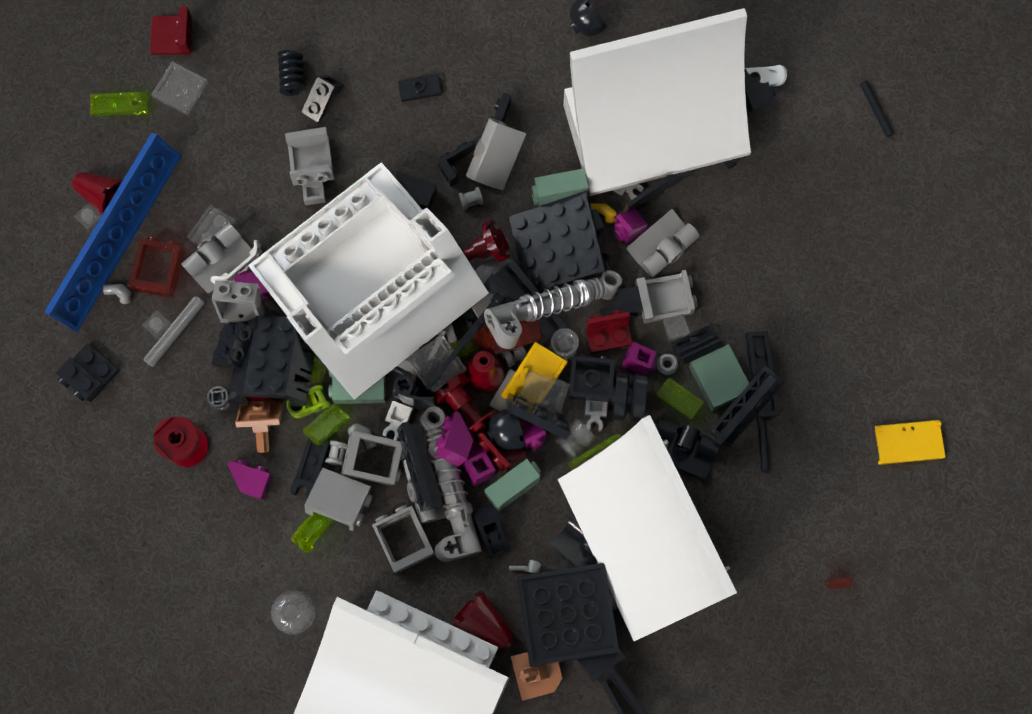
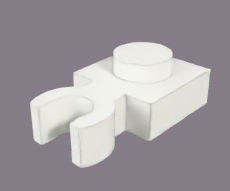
M392 401L385 419L390 425L384 429L383 436L387 437L390 431H394L395 436L393 440L398 441L397 429L403 422L410 420L414 409Z

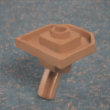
M268 399L239 406L235 421L236 428L252 427L253 433H256L257 452L259 453L270 451L268 432L271 430L270 425H280L283 412L282 403L275 399Z
M528 652L511 656L522 701L555 692L562 680L559 663L530 667Z

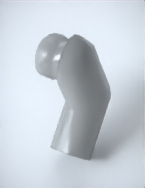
M358 423L353 424L348 429L349 436L352 431L372 435L369 428ZM363 440L367 450L377 446L374 442Z

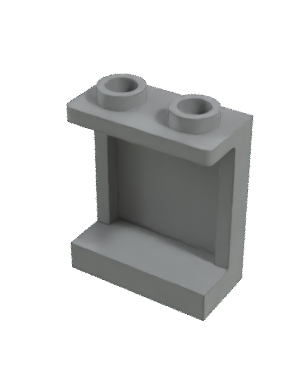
M326 127L285 133L289 150L290 177L293 186L334 179L330 142Z
M682 270L680 274L645 280V277L636 279L635 286L639 288L644 324L692 315L695 308H697L696 296L692 295L690 289L693 288L691 275L687 276L686 270Z
M322 468L304 505L305 513L311 516L314 513H318L349 526V530L354 531L356 525L360 526L363 521L364 514L362 512L364 508L369 507L372 501L371 486Z

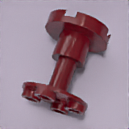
M490 220L483 223V236L473 240L472 246L462 250L468 261L476 257L484 259L490 255H493L499 262L510 258V254H506V251L509 250L508 242L500 228L496 229L493 226L496 224L495 221Z
M460 373L447 382L448 385L444 389L440 388L433 397L437 406H442L448 402L454 411L462 412L472 425L468 431L472 439H474L478 431L484 433L489 429L490 418L497 411H492L481 417L471 404L473 401L472 397L465 390L471 380L466 374Z
M168 417L162 420L155 429L154 447L156 451L175 465L190 468L198 465L206 457L209 450L207 436L184 417Z

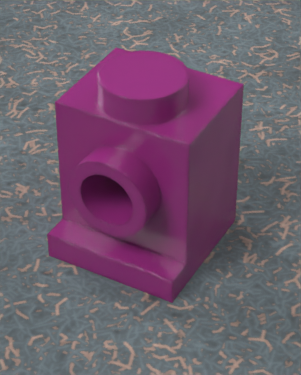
M633 342L625 354L621 368L624 370L627 368L641 375H647L648 372H653L657 361L654 360L656 351Z

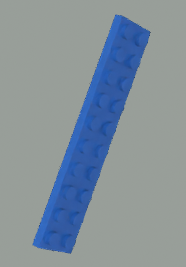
M150 134L44 312L76 332L79 331L102 292L103 285L109 280L182 156L157 134Z

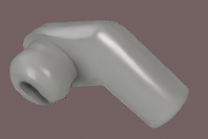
M103 285L104 295L116 294L122 304L131 302V291L125 285Z

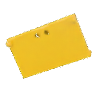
M535 342L500 396L506 399L509 393L514 395L519 393L525 396L528 402L541 404L568 361Z
M939 420L875 426L879 465L946 458L941 433V421Z

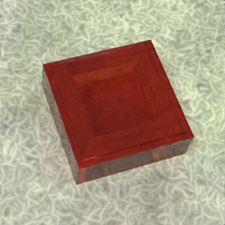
M852 577L826 580V588L828 589L848 588L853 585Z

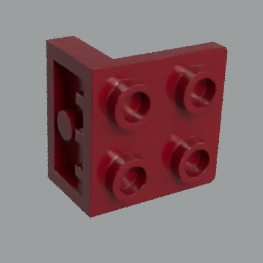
M187 6L179 7V14H176V16L152 17L150 53L152 55H191L193 17Z
M618 310L612 312L609 316L603 317L602 314L591 316L587 320L586 334L591 354L631 346L632 339L628 326L629 312Z
M482 432L478 435L479 447L486 452L487 456L489 454L492 455L493 464L500 472L505 470L508 473L527 458L521 449L510 452L501 451Z

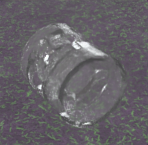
M567 328L557 330L551 338V351L567 361L571 360L572 356H575L578 351L579 339L577 334Z
M578 419L569 426L571 433L567 440L560 436L555 439L557 445L573 460L583 452V447H588L596 440L593 433Z

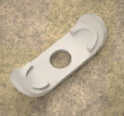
M782 65L744 68L749 75L753 72L758 73L761 77V83L769 82V85L773 87L783 85L787 78V70Z
M254 240V247L249 252L250 256L231 273L227 274L225 272L221 276H212L210 281L214 284L215 280L236 282L234 277L243 271L250 270L248 265L260 257L262 250L258 240Z

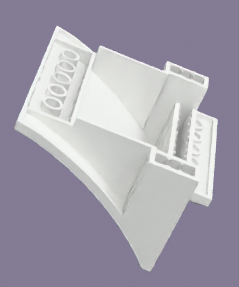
M745 8L570 52L572 87L564 89L563 106L581 167L585 170L590 196L750 155L744 71L747 22Z
M382 163L374 167L248 265L285 312L287 318L304 341L353 399L360 396L417 351L420 346L427 343L489 294L449 230L428 208L422 210Z
M650 415L641 419L631 430L602 452L558 479L591 552L596 557L597 564H605L609 590L633 641L737 593L727 573L730 567H724L667 451L668 441H662Z
M376 590L367 611L339 597L336 598L318 653L294 714H494L510 678L489 669L497 652V646Z

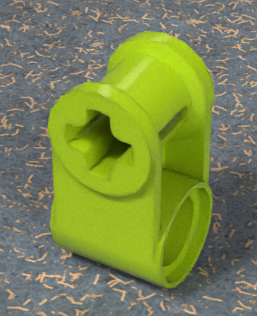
M317 385L309 388L307 405L303 406L300 411H293V406H291L288 400L287 409L291 416L302 418L328 408L330 403L326 401L322 392L323 386Z

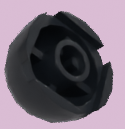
M576 0L570 9V18L572 20L570 26L576 33L581 32L583 35L591 37L607 28V25L588 0Z
M507 408L495 413L490 418L488 424L489 430L486 431L487 439L494 443L496 448L505 452L524 448L525 442H520L519 436L523 435L517 416L509 413Z

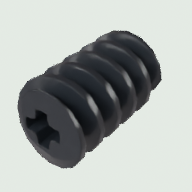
M291 50L278 52L279 92L284 96L298 95L299 91L305 89V85L302 83L305 81V77L301 76L304 74V69L302 68L304 62L301 61L304 56L302 53Z

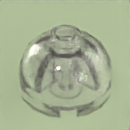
M295 590L282 593L275 599L271 608V617L274 625L278 630L292 635L303 633L310 628L316 614L313 600L307 594Z

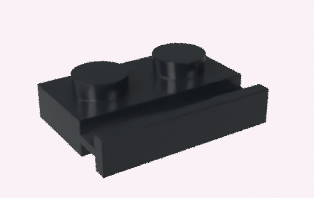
M709 326L671 343L673 351L683 360L684 364H688L723 347L721 339H718L715 332Z

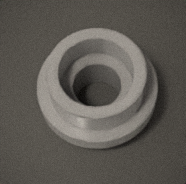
M663 354L657 360V368L662 374L671 375L677 370L678 361L672 354ZM669 361L671 367L665 368L663 363Z

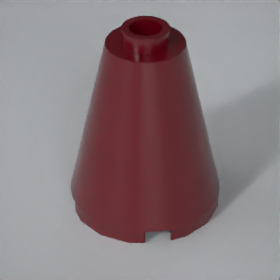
M79 172L72 179V187L94 209L103 215L123 180Z
M488 351L474 354L467 361L464 369V374L471 380L468 385L481 393H489L500 388L507 373L504 361L497 354Z
M479 590L474 594L477 598L474 601L469 599L454 617L456 621H452V624L460 630L497 646V650L502 648L506 650L514 641L512 638L513 632L485 593Z

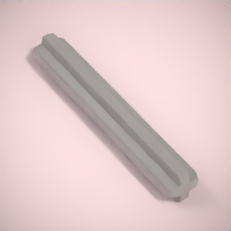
M197 296L193 297L145 356L144 361L148 365L155 366L204 305L203 300Z

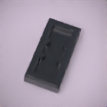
M438 74L398 81L401 102L441 95Z

